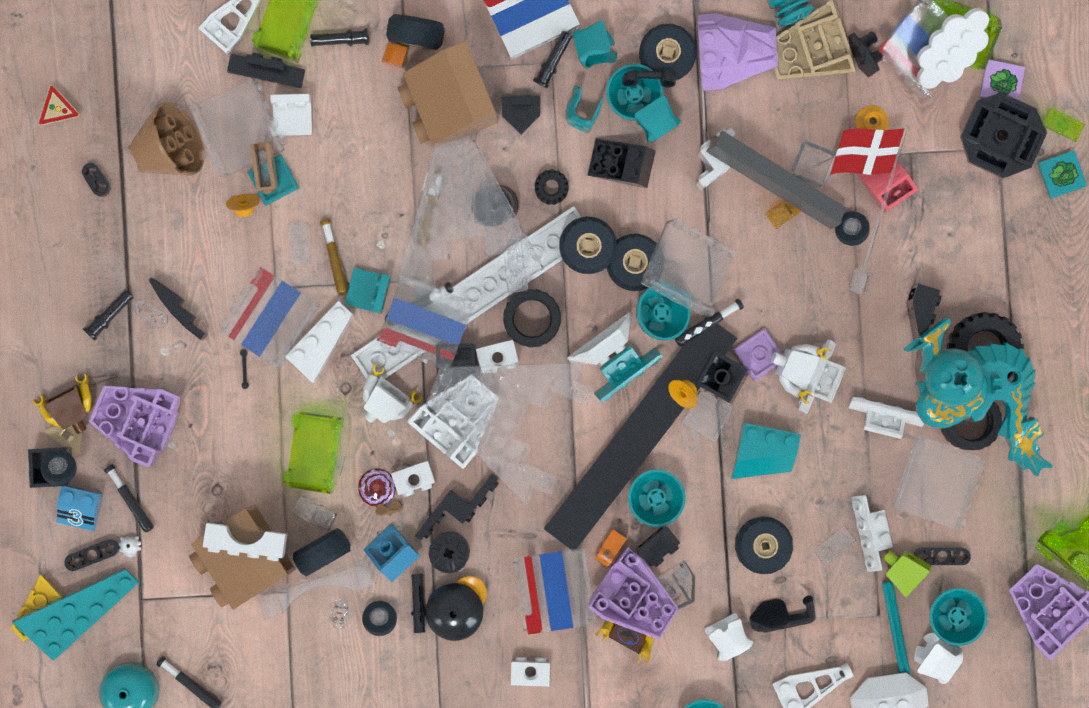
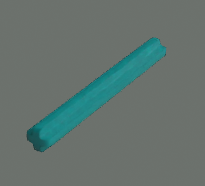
M891 581L884 582L882 587L899 673L906 672L910 675L894 586Z

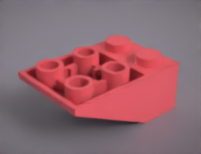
M896 159L891 173L857 174L883 213L918 191L908 173Z

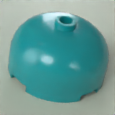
M134 662L123 663L108 671L102 679L99 688L100 702L103 708H154L159 698V684L153 672L151 673L142 664Z

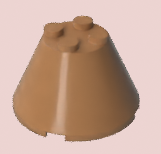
M164 102L159 104L136 134L131 145L128 146V150L133 155L138 170L141 173L191 176L200 172L203 167L204 160H201V152L204 151L199 132L184 110L179 111L175 108L176 104Z

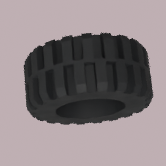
M982 312L965 317L954 326L953 332L948 337L950 340L947 343L946 349L968 351L971 337L981 331L995 334L1000 340L1001 345L1008 343L1017 349H1024V343L1021 344L1020 339L1022 335L1016 331L1017 326L1014 323L1011 324L1008 318L1005 316L1001 317L997 313ZM1012 371L1008 373L1007 379L1013 376Z

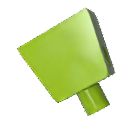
M889 550L883 557V560L890 565L886 572L887 577L905 597L927 576L932 567L906 550L899 557Z

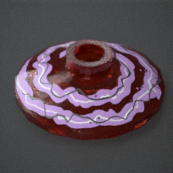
M372 469L362 475L359 480L358 491L365 503L377 507L378 504L386 505L392 500L396 487L389 472L383 469ZM375 484L380 486V490L377 492L373 490Z

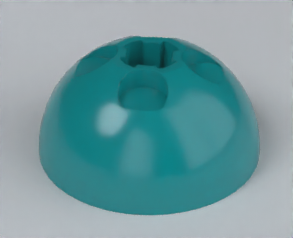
M629 64L619 68L612 74L607 83L606 97L609 106L619 117L630 121H638L635 113L663 96V86H661L660 79H637V85L632 87L624 86L622 84V77L628 71H653L641 64Z
M660 283L646 289L638 299L636 319L642 331L651 338L662 341L675 339L686 330L690 321L691 311L686 296L680 289L671 284Z
M947 349L938 353L928 364L925 374L926 387L930 395L940 404L948 407L964 406L972 402L981 392L984 383V372L978 359L971 353L962 349Z
M659 469L649 470L640 474L633 481L628 494V503L632 514L641 523L652 527H663L674 522L681 515L686 501L685 490L680 480L672 473Z
M953 588L944 591L934 600L930 609L929 619L932 630L939 639L950 645L964 646L976 641L984 632L987 625V610L981 598L974 592L963 588Z

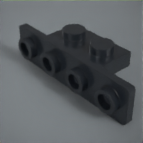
M259 53L247 54L246 57L235 54L230 55L227 68L228 73L302 88L305 70L287 66L285 62H282L283 59L271 57V59L263 58L264 55Z

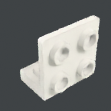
M309 94L270 95L271 104L273 105L275 136L312 135V104Z

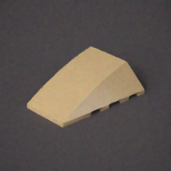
M833 0L828 1L821 8L816 9L812 14L776 36L778 67H775L774 70L778 80L856 72L853 53Z

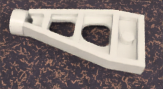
M230 0L211 13L198 29L228 55L241 40L261 0H250L252 5L246 14H242L236 9L237 4L242 0ZM231 12L236 13L240 19L234 31L228 30L221 23V19Z
M848 663L837 667L788 675L773 682L772 685L783 708H811L843 681L854 676ZM840 670H842L844 676L839 674ZM829 675L832 680L831 684L823 689H819L815 679L819 676ZM800 682H811L814 687L813 694L807 699H801L796 691V685Z

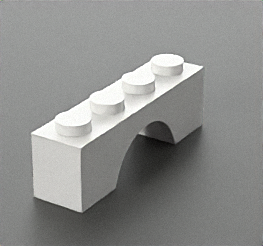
M209 522L206 523L203 547L208 548V552L219 553L220 550H227L229 555L239 556L241 552L247 553V557L259 558V555L267 556V560L279 561V558H283L285 555L288 533L266 531L256 543L245 544L234 538L229 525Z

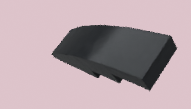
M150 277V284L169 312L188 331L204 341L208 334L192 324L196 317L181 307L185 300L156 279Z

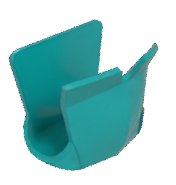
M603 20L573 32L578 59L585 69H589L596 64L616 62L617 52L611 51V46L615 42L610 33L606 31Z
M574 85V94L570 98L565 111L566 122L580 131L589 133L599 116L604 97H602L592 119H581L575 113L581 98V88Z
M666 96L659 97L635 113V117L638 120L636 122L646 132L647 142L656 141L675 127H678L682 121L673 115Z

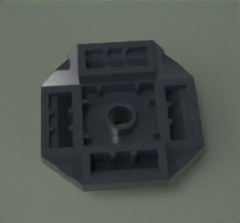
M1000 92L975 102L960 135V139L969 164L1004 179L1032 168L1047 135V130L1043 126L1040 115L1035 107ZM998 131L1005 134L1004 141L998 139Z

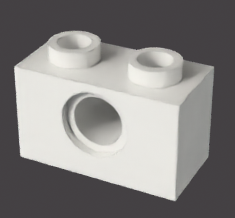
M513 340L476 349L481 372L485 371L486 374L495 373L497 368L503 366L505 370L516 367L515 363H519ZM496 352L503 354V361L500 363H495L492 360V356Z
M429 461L391 473L398 495L403 494L404 497L415 494L414 490L419 488L422 491L433 488L432 484L436 483ZM412 474H416L420 479L417 485H412L409 482V477Z
M516 657L515 660L511 661V685L549 687L550 661H546V658L536 657L535 661L527 660V657ZM532 666L536 669V673L533 676H528L525 673V669Z

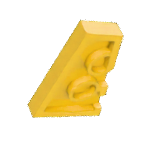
M40 574L37 583L31 590L28 599L16 618H21L33 610L45 607L48 603L63 596L43 574ZM12 624L11 629L25 642L28 637Z

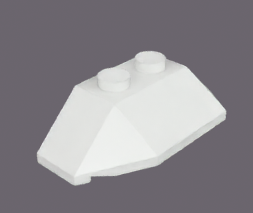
M630 312L568 356L567 359L572 362L592 365L600 363L602 366L611 359L609 357L610 354L616 352V354L620 353L626 348L624 344L628 342L631 322Z
M906 672L868 677L855 693L850 696L851 708L929 707L927 688Z

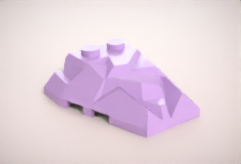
M718 13L698 15L703 91L722 90L734 83L742 82L746 78L778 67L775 27Z
M103 386L89 422L105 437L113 441L118 449L125 452L131 461L151 468L157 461L158 456L165 451L177 422L180 397L163 389Z
M1038 564L1009 589L1011 597L1035 646L1049 661L1089 623V591L1076 586V584L1059 577V575Z

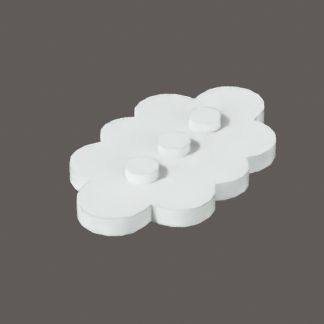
M971 9L964 17L959 14H953L944 20L942 29L931 34L929 45L924 46L917 54V61L921 66L917 74V80L923 88H934L942 80L954 82L961 77L964 68L971 66L975 62L977 52L982 51L987 46L989 40L988 34L984 31L989 23V17L983 9Z

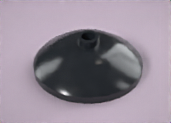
M461 583L442 585L431 594L427 601L425 611L427 623L431 630L443 639L450 641L466 639L477 631L482 622V601L478 594L467 585ZM450 611H456L457 616L452 617L450 615Z

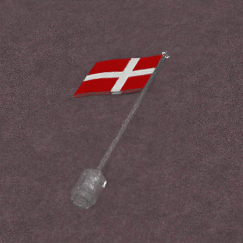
M904 125L902 129L891 130L864 128L843 130L830 175L837 173L866 175L891 173L864 264L859 266L858 269L854 268L849 284L850 292L859 295H865V291H868L873 273L869 272L870 268H867V264L907 130H910L908 125Z

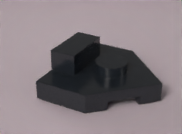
M511 95V97H502V117L522 135L540 117V96Z

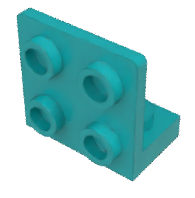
M354 268L345 304L382 314L391 276Z

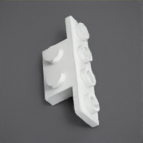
M828 339L823 344L822 348L831 349V351L825 350L823 352L824 357L831 359L836 347L835 342ZM820 357L806 390L810 391L813 397L810 395L804 396V399L809 401V404H805L801 398L799 401V411L808 414L814 397L832 403L846 367L833 363L830 359Z
M852 397L848 406L849 409L866 413L864 430L901 439L905 423L920 427L924 425L917 411L905 410L899 406L893 407L882 402L869 401L863 397Z
M866 495L851 497L852 507L855 513L867 571H881L882 565L878 551L893 547L885 510L870 513Z

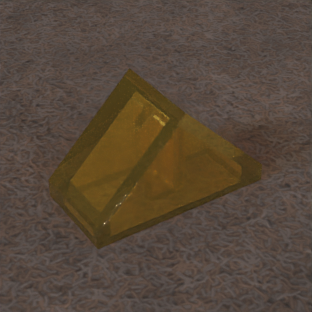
M784 200L765 215L775 229H778L802 211Z

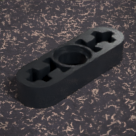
M110 539L72 553L65 558V567L70 571H76L113 557L119 552L118 543ZM107 543L114 545L115 549L112 550V554L110 551L101 554L100 550L107 548ZM89 550H94L97 553V558L94 561L87 558ZM71 557L74 559L83 557L84 560L76 563V568L69 563L72 561Z
M921 547L914 552V555L918 557V555L922 554V551H924V554L932 555L931 551L934 550V562H931L932 558L924 559L930 565H966L971 559L970 552L961 547ZM940 551L947 553V559L944 562H940L937 559V554ZM950 551H953V555H959L960 551H962L966 558H963L962 562H960V559L952 558Z

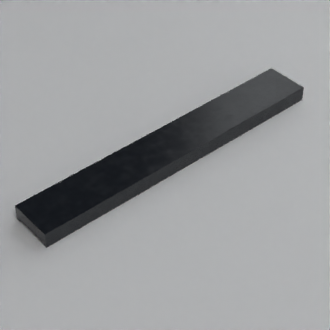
M717 323L686 343L544 527V530L575 552L684 410V407L680 406L671 397L668 389L669 383L674 380H688L695 385L698 391L700 386L696 385L714 351L725 356L738 338Z

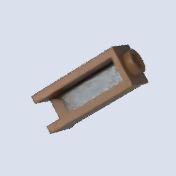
M272 141L251 144L250 151L257 191L262 190L263 194L272 193L274 189L279 187Z

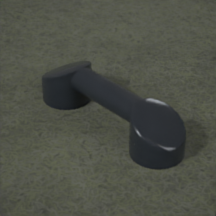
M631 70L622 77V84L626 87L637 85V79H660L661 86L666 88L676 85V77L666 70Z

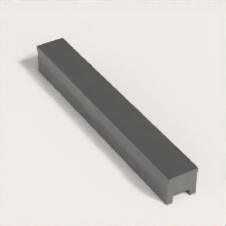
M721 131L718 137L716 135L713 136L710 146L706 150L707 153L826 227L832 229L841 224L846 207L726 132Z

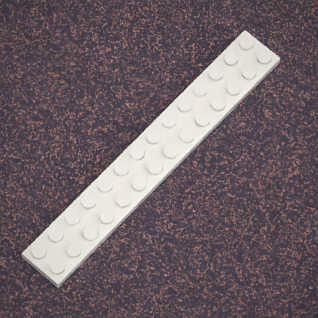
M573 206L455 285L453 293H446L438 297L431 304L423 307V309L463 324H468L561 262L563 259L559 250L560 236L570 222L581 217ZM400 324L391 328V330L434 346L443 341ZM379 337L353 353L351 357L366 379H368L370 374H373L372 367L375 363H377L375 367L376 372H380L384 366V372L379 374L377 378L379 379L381 376L386 379L426 351L401 341L398 342L395 348L379 342Z

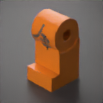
M611 529L601 545L595 560L608 567L627 540V537Z

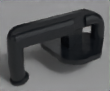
M811 595L805 596L803 604L806 605L807 612L794 615L788 614L786 604L781 599L763 601L749 617L750 626L754 631L767 633L812 623L816 619L814 599Z

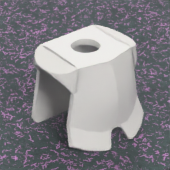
M736 613L705 628V633L717 648V660L727 661L750 649L754 642L745 635L741 619H738Z
M934 632L924 636V640L927 642L926 647L918 645L915 651L914 661L921 664L917 671L920 674L938 679L941 684H946L962 664L963 651L958 646L943 642Z

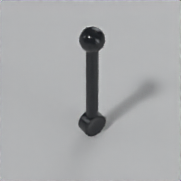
M242 349L240 351L243 367V383L241 386L243 389H247L249 387L246 371V356L248 352Z

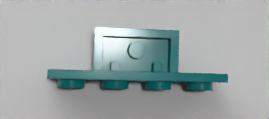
M629 345L599 368L609 382L594 393L601 403L610 399L619 389L625 388L632 379L641 376L648 367L657 364L659 359L663 357L662 354L654 348L642 358H639L634 349Z

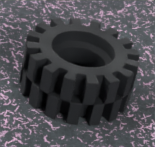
M550 169L538 175L535 181V193L541 202L547 205H556L566 198L569 184L564 174L558 170ZM549 180H555L559 184L558 192L552 195L544 190V185Z

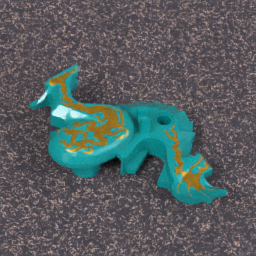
M943 318L903 348L907 352L921 349L922 361L919 371L926 374L928 364L933 357L942 352L943 334L951 323L949 318ZM989 343L988 346H973L972 350L967 351L980 362L984 372V383L979 395L972 402L964 406L948 407L942 405L930 395L925 379L915 382V385H918L920 394L916 402V411L924 424L930 427L947 428L962 422L970 417L969 420L971 422H976L984 418L995 400H1000L1005 406V417L996 434L1006 439L1007 445L1010 448L1008 460L1015 461L1021 470L1030 469L1035 476H1039L1043 468L1053 467L1050 462L1038 453L1040 448L1037 446L1036 440L1045 435L1041 431L1038 419L1033 417L1027 419L1029 412L1027 407L1032 397L1030 393L1036 384L1034 382L1036 370L1033 369L1031 359L1026 357L1022 348L1017 349L1008 343L1003 345ZM1012 371L1014 373V379L1011 382H1009L1007 379V375L1009 372Z

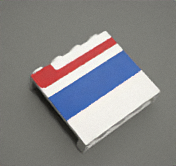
M482 0L501 36L510 60L559 38L562 31L570 33L580 28L578 19L568 0Z

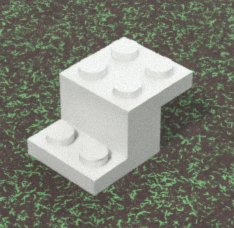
M725 128L721 130L731 135L732 137H734L736 134L732 128H730L729 130H726ZM710 140L699 148L698 157L708 169L697 178L699 181L696 186L700 191L731 169L730 166L706 152L710 146Z

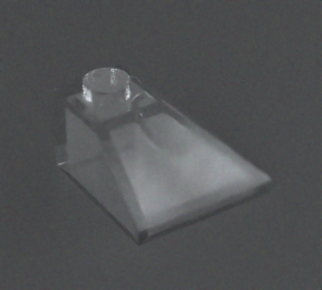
M685 560L656 576L679 609L695 601V576Z

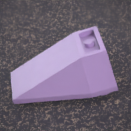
M628 547L609 568L591 595L588 608L602 619L656 639L661 638L679 609L646 562Z

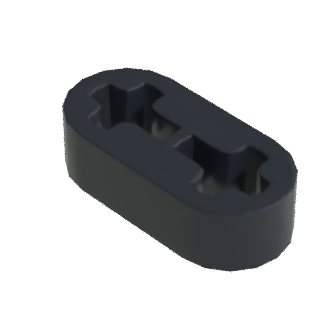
M93 163L85 164L82 168V175L92 192L99 197L107 196L110 193L111 187L100 168ZM88 168L96 169L94 171L95 179L91 175H87L89 172ZM99 181V183H100L101 185H105V186H106V187H104V192H103V193L100 192V191L97 192V189L99 188V186L97 185L96 182Z

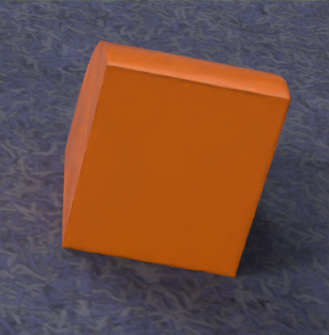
M387 43L381 62L403 69L409 52L408 47Z

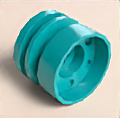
M766 0L770 9L780 8L774 15L775 19L784 16V18L777 22L779 27L795 24L815 10L814 5L805 7L811 0Z

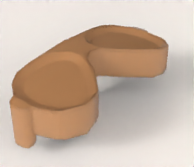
M395 500L391 503L390 507L378 504L375 513L377 516L386 514L391 516L392 513L399 512L403 508L399 501Z

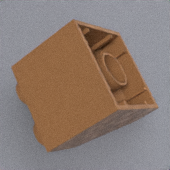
M466 41L440 51L403 73L407 83L397 88L405 108L416 105L421 119L412 122L420 144L430 140L433 148L436 149L497 124L496 112Z
M256 505L244 508L221 523L229 525L234 538L245 544L256 543L266 531H272ZM204 536L191 544L195 549V552L189 555L192 564L201 575L207 571L210 573L216 583L210 588L214 599L220 607L229 604L232 610L296 570L286 552L283 558H279V561L267 560V556L259 555V558L247 557V553L241 552L239 556L229 555L227 550H220L219 553L208 552V548L203 547Z

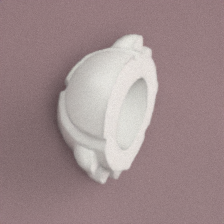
M121 537V542L118 543V546H120L119 552H123L129 558L136 556L137 551L142 549L140 547L141 541H138L139 537Z

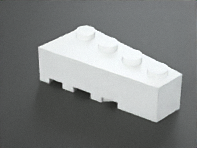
M338 301L285 357L315 384L354 315Z

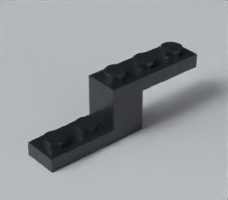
M492 473L470 503L453 490H450L415 536L420 540L423 537L427 539L434 531L431 528L434 523L437 522L439 524L445 517L444 510L462 524L465 521L469 523L475 515L473 510L477 505L481 508L487 500L485 497L489 490L493 492L498 486V477Z

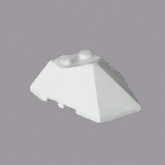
M470 374L421 405L407 422L464 469L476 455L481 437L483 438L484 429L488 420L490 421L499 398Z

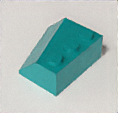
M742 423L731 479L792 472L801 434Z

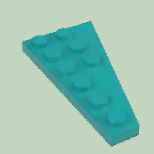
M123 568L94 584L91 583L85 586V588L77 592L74 591L52 601L45 607L33 610L21 618L18 617L12 620V623L54 661L131 591L139 581L126 568Z

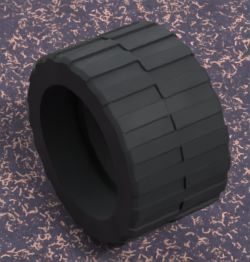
M527 289L513 295L510 301L507 302L503 313V323L507 334L514 342L528 348L540 347L549 343L556 336L560 328L561 312L555 299L549 296L548 293L538 289ZM530 300L541 302L550 313V324L547 330L533 337L522 334L514 323V314L518 306Z
M995 402L990 406L986 413L988 419L987 428L979 438L965 439L956 432L954 426L941 428L942 435L945 436V439L951 445L963 450H981L990 446L991 443L996 441L998 437L996 433L1002 423V413L999 410V406Z

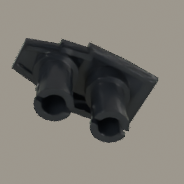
M871 31L861 38L853 32L848 36L854 58L858 68L869 78L880 70L877 63L886 58L878 50L871 53L868 46L878 41L874 32Z

